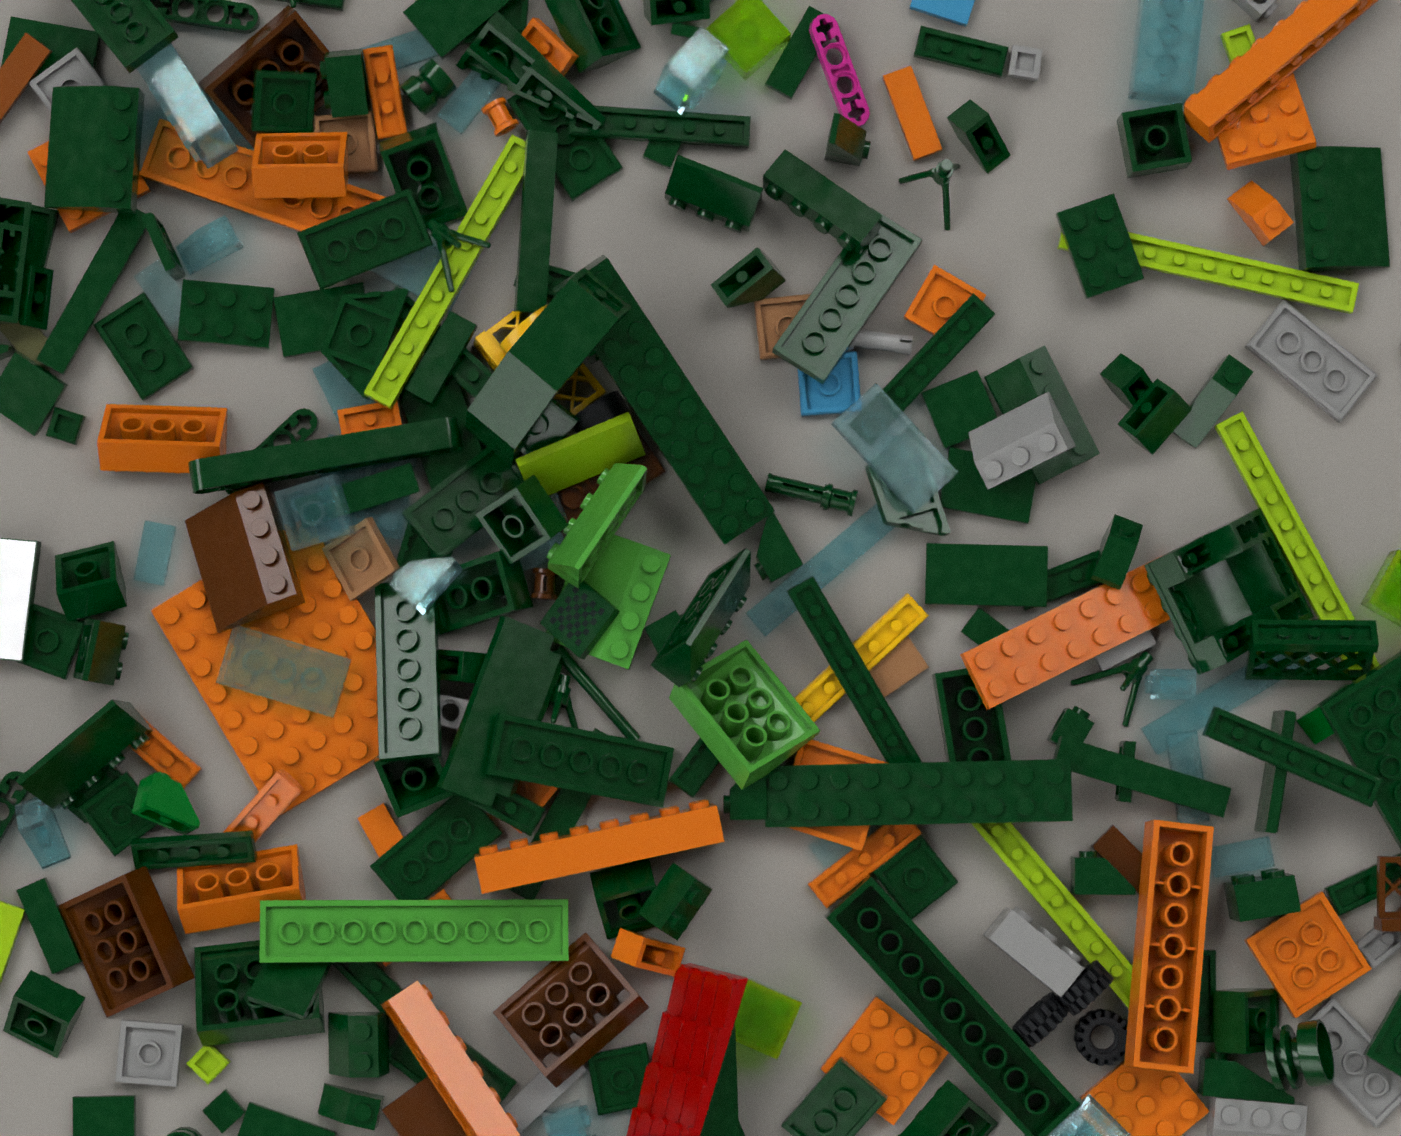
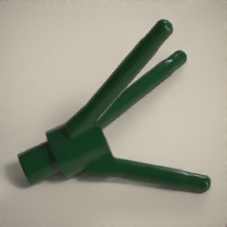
M944 159L936 167L927 171L899 178V183L903 184L932 177L935 183L942 186L945 230H950L951 221L949 181L953 172L960 168L959 164H953L949 159Z
M431 219L427 223V228L431 231V236L437 241L436 244L440 252L448 291L452 293L454 292V286L446 250L452 245L460 248L461 243L458 240L485 248H490L491 243L461 234L452 229L450 230L444 223Z
M1144 651L1139 658L1135 657L1130 663L1071 680V685L1083 684L1122 673L1126 679L1121 685L1120 690L1125 691L1132 683L1122 723L1124 727H1127L1132 715L1138 688L1143 678L1142 676L1148 670L1147 666L1151 663L1153 657Z
M560 674L548 707L550 705L554 706L550 721L552 724H555L560 707L566 708L571 727L579 729L572 708L571 698L569 697L571 677Z

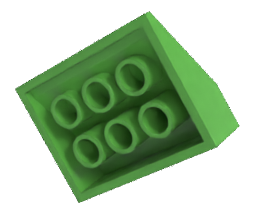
M615 463L610 470L608 468L603 470L596 482L600 486L594 495L589 492L580 505L583 511L577 520L573 517L570 519L569 525L563 530L566 536L559 545L555 542L549 550L546 558L549 559L548 569L575 587H580L645 490L647 468L645 466Z
M617 535L613 536L584 580L620 612L590 651L589 656L627 670L630 669L669 564L670 554ZM565 580V583H564V585H563L562 591L565 589V587H566V586L568 585V583H569V582H567L566 580ZM554 637V643L565 646L556 637Z
M747 639L701 665L703 670L693 683L689 681L680 687L674 684L669 696L672 703L741 790L765 777L821 731Z

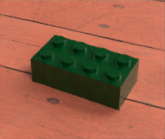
M966 668L932 674L946 762L1011 760L1002 703L987 710Z

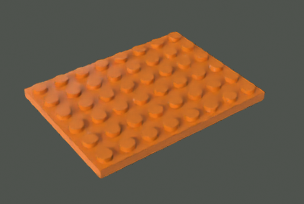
M301 520L283 531L305 603L218 633L203 581L200 580L151 610L258 791L282 767L305 788L281 815L371 762L379 755L376 628L359 600H349L322 550L326 545L316 528L313 526L304 529Z

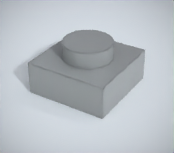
M1013 45L1007 77L1037 81L1043 50Z

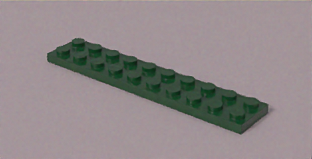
M1071 759L778 766L766 775V828L1073 821Z

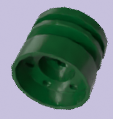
M1320 1019L1300 1022L1297 1026L1296 1035L1289 1024L1283 1025L1281 1030L1277 1026L1266 1029V1062L1272 1082L1279 1092L1287 1091L1290 1085L1293 1089L1301 1088L1303 1075L1310 1087L1333 1083L1334 1058L1327 1029Z

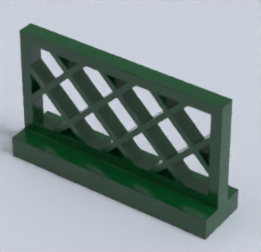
M1252 619L1245 679L1355 681L1371 670L1374 652L1377 653L1379 642L1376 620ZM1279 654L1286 657L1278 662L1272 659ZM1311 654L1317 657L1309 662L1303 659ZM1342 654L1347 657V659L1341 662L1334 660ZM1262 663L1269 666L1265 669H1254ZM1294 663L1300 666L1296 669L1286 668ZM1325 663L1330 666L1327 669H1317ZM1355 664L1362 667V670L1347 669Z

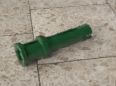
M769 473L764 492L820 504V508H823L822 510L827 511L831 508L847 512V516L852 517L858 490L854 489L850 492L834 488L833 484L830 483L825 484V487Z

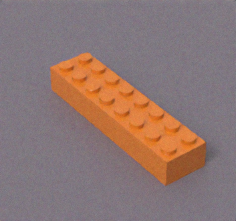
M703 799L690 802L689 808L679 810L677 805L659 809L660 815L649 817L647 812L629 815L630 821L619 823L617 818L599 822L600 828L589 830L587 825L569 828L570 834L558 836V832L554 831L540 834L539 841L528 843L527 838L509 841L510 847L498 849L497 844L480 847V853L474 854L481 893L485 894L725 842L717 805L709 804V800Z
M1163 820L1145 822L1124 1067L1194 1074L1214 833L1213 826Z

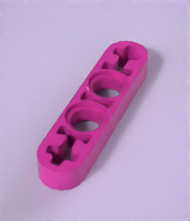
M820 14L812 20L809 26V33L839 114L856 125L861 126L869 119L868 104L837 21L831 15ZM820 21L824 25L829 24L831 27L827 31L829 41L833 38L836 39V42L830 43L824 48L821 43L827 41L823 32L818 33L816 29L820 26ZM834 48L840 51L842 60L839 65H831L827 61L826 54L829 49ZM840 77H846L852 82L850 93L844 94L838 90L837 81ZM855 94L857 99L853 100L852 104L855 110L860 109L862 111V114L858 117V122L855 118H849L848 113L852 111L850 102L846 104L842 102V100L849 99Z

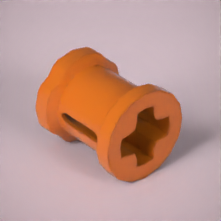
M503 97L493 100L481 109L494 126L496 137L512 131L519 125L517 119L512 118L505 105L507 101Z

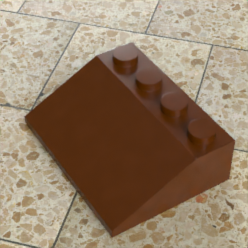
M288 5L197 84L254 148L257 133H275L251 130L255 69L316 73L314 112H316L325 104L324 91H329L327 79L322 80L320 61H325V54L330 51L297 11Z
M263 482L236 491L185 520L218 633L305 603L272 492Z
M146 866L119 876L58 905L106 1017L195 978Z
M586 932L568 947L569 961H551L493 1011V1014L537 1068L556 1088L649 1008Z

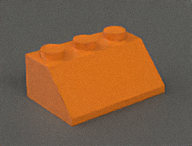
M347 132L257 133L251 166L255 198L305 199L308 197H346L348 186Z

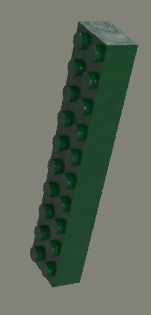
M601 255L584 268L632 308L609 331L593 351L718 538L725 545L775 510L609 259L605 255ZM575 274L553 288L556 295Z
M870 875L825 915V918L1025 1136H1047L1080 1105L1072 1094Z

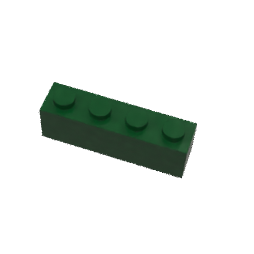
M786 149L763 175V189L770 198L776 201L781 200L787 204L792 213L798 217L804 216L813 222L814 227L823 234L829 233L837 239L841 247L848 251L853 250L860 255L881 229V214Z

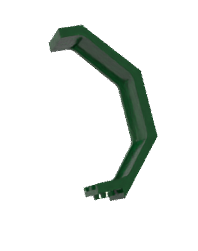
M582 268L570 278L507 352L467 409L465 428L512 467L516 461L515 459L523 454L520 451L523 440L559 390L609 331L627 315L632 307L586 268Z

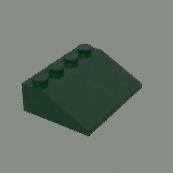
M122 86L53 87L44 200L45 208L136 214L145 97L140 88Z
M1317 146L1314 149L1290 154L1299 270L1325 272L1390 267L1381 148Z
M747 548L743 549L709 572L651 663V667L678 687L689 681L693 683L699 677L703 670L700 666L705 658L708 659L718 646L715 643L719 635H724L733 622L730 620L733 612H738L745 604L747 598L744 595L750 587V550Z
M112 699L15 781L50 808L60 809L63 807L66 810L79 799L77 794L85 787L90 790L103 779L100 774L110 767L111 770H114L126 760L124 754L131 748L137 750L147 743L150 739L147 735L153 729L130 702Z
M260 940L194 947L196 1032L202 1046L325 1033L322 986L305 1020L248 1000L247 996L263 963H259Z

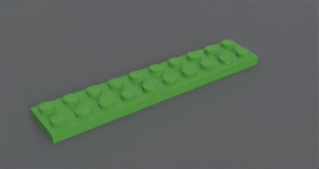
M568 899L260 900L259 963L569 961Z

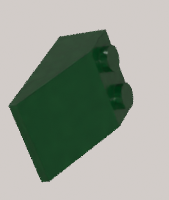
M436 122L379 142L380 153L395 192L399 193L406 189H411L426 228L427 223L431 219H436L439 223H445L466 215L468 210Z
M501 551L424 576V578L434 577L437 581V612L440 634L500 618V616L511 615L533 607L520 559L510 565Z

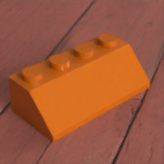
M106 404L97 440L100 470L190 473L188 466L190 461L226 454L227 408Z
M297 844L256 851V862L178 867L177 911L185 934L260 921V900H306Z

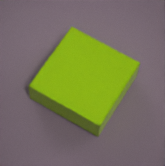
M1250 24L1221 33L1220 35L1229 63L1237 56H1243L1256 41Z
M211 1045L203 1046L186 1064L209 1085L231 1061L219 1049Z

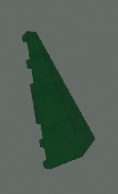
M498 11L485 24L476 39L456 64L462 70L469 68L480 73V78L486 81L493 79L507 86L508 91L546 108L553 106L566 112L565 116L570 119L577 117L593 124L592 128L595 130L606 119Z

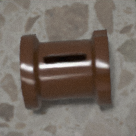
M532 568V573L535 574V584L531 599L556 600L558 598V595L555 594L557 574L548 568ZM544 577H547L546 591L543 590Z

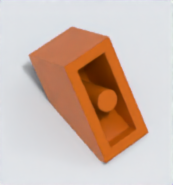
M1252 180L1227 198L1228 202L1263 247L1294 223L1279 202Z
M620 928L611 958L637 968L674 977L676 970L680 967L686 948L642 933Z

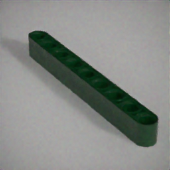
M445 417L201 458L190 461L188 466L193 493L205 494L253 486L262 482L265 484L448 453L462 449L463 445L458 418Z

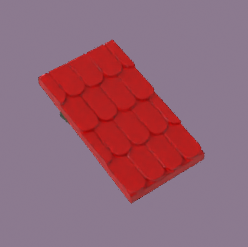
M693 963L681 964V967L676 970L667 1011L662 1012L652 1060L645 1069L637 1107L632 1109L626 1136H739L735 1020L748 978Z

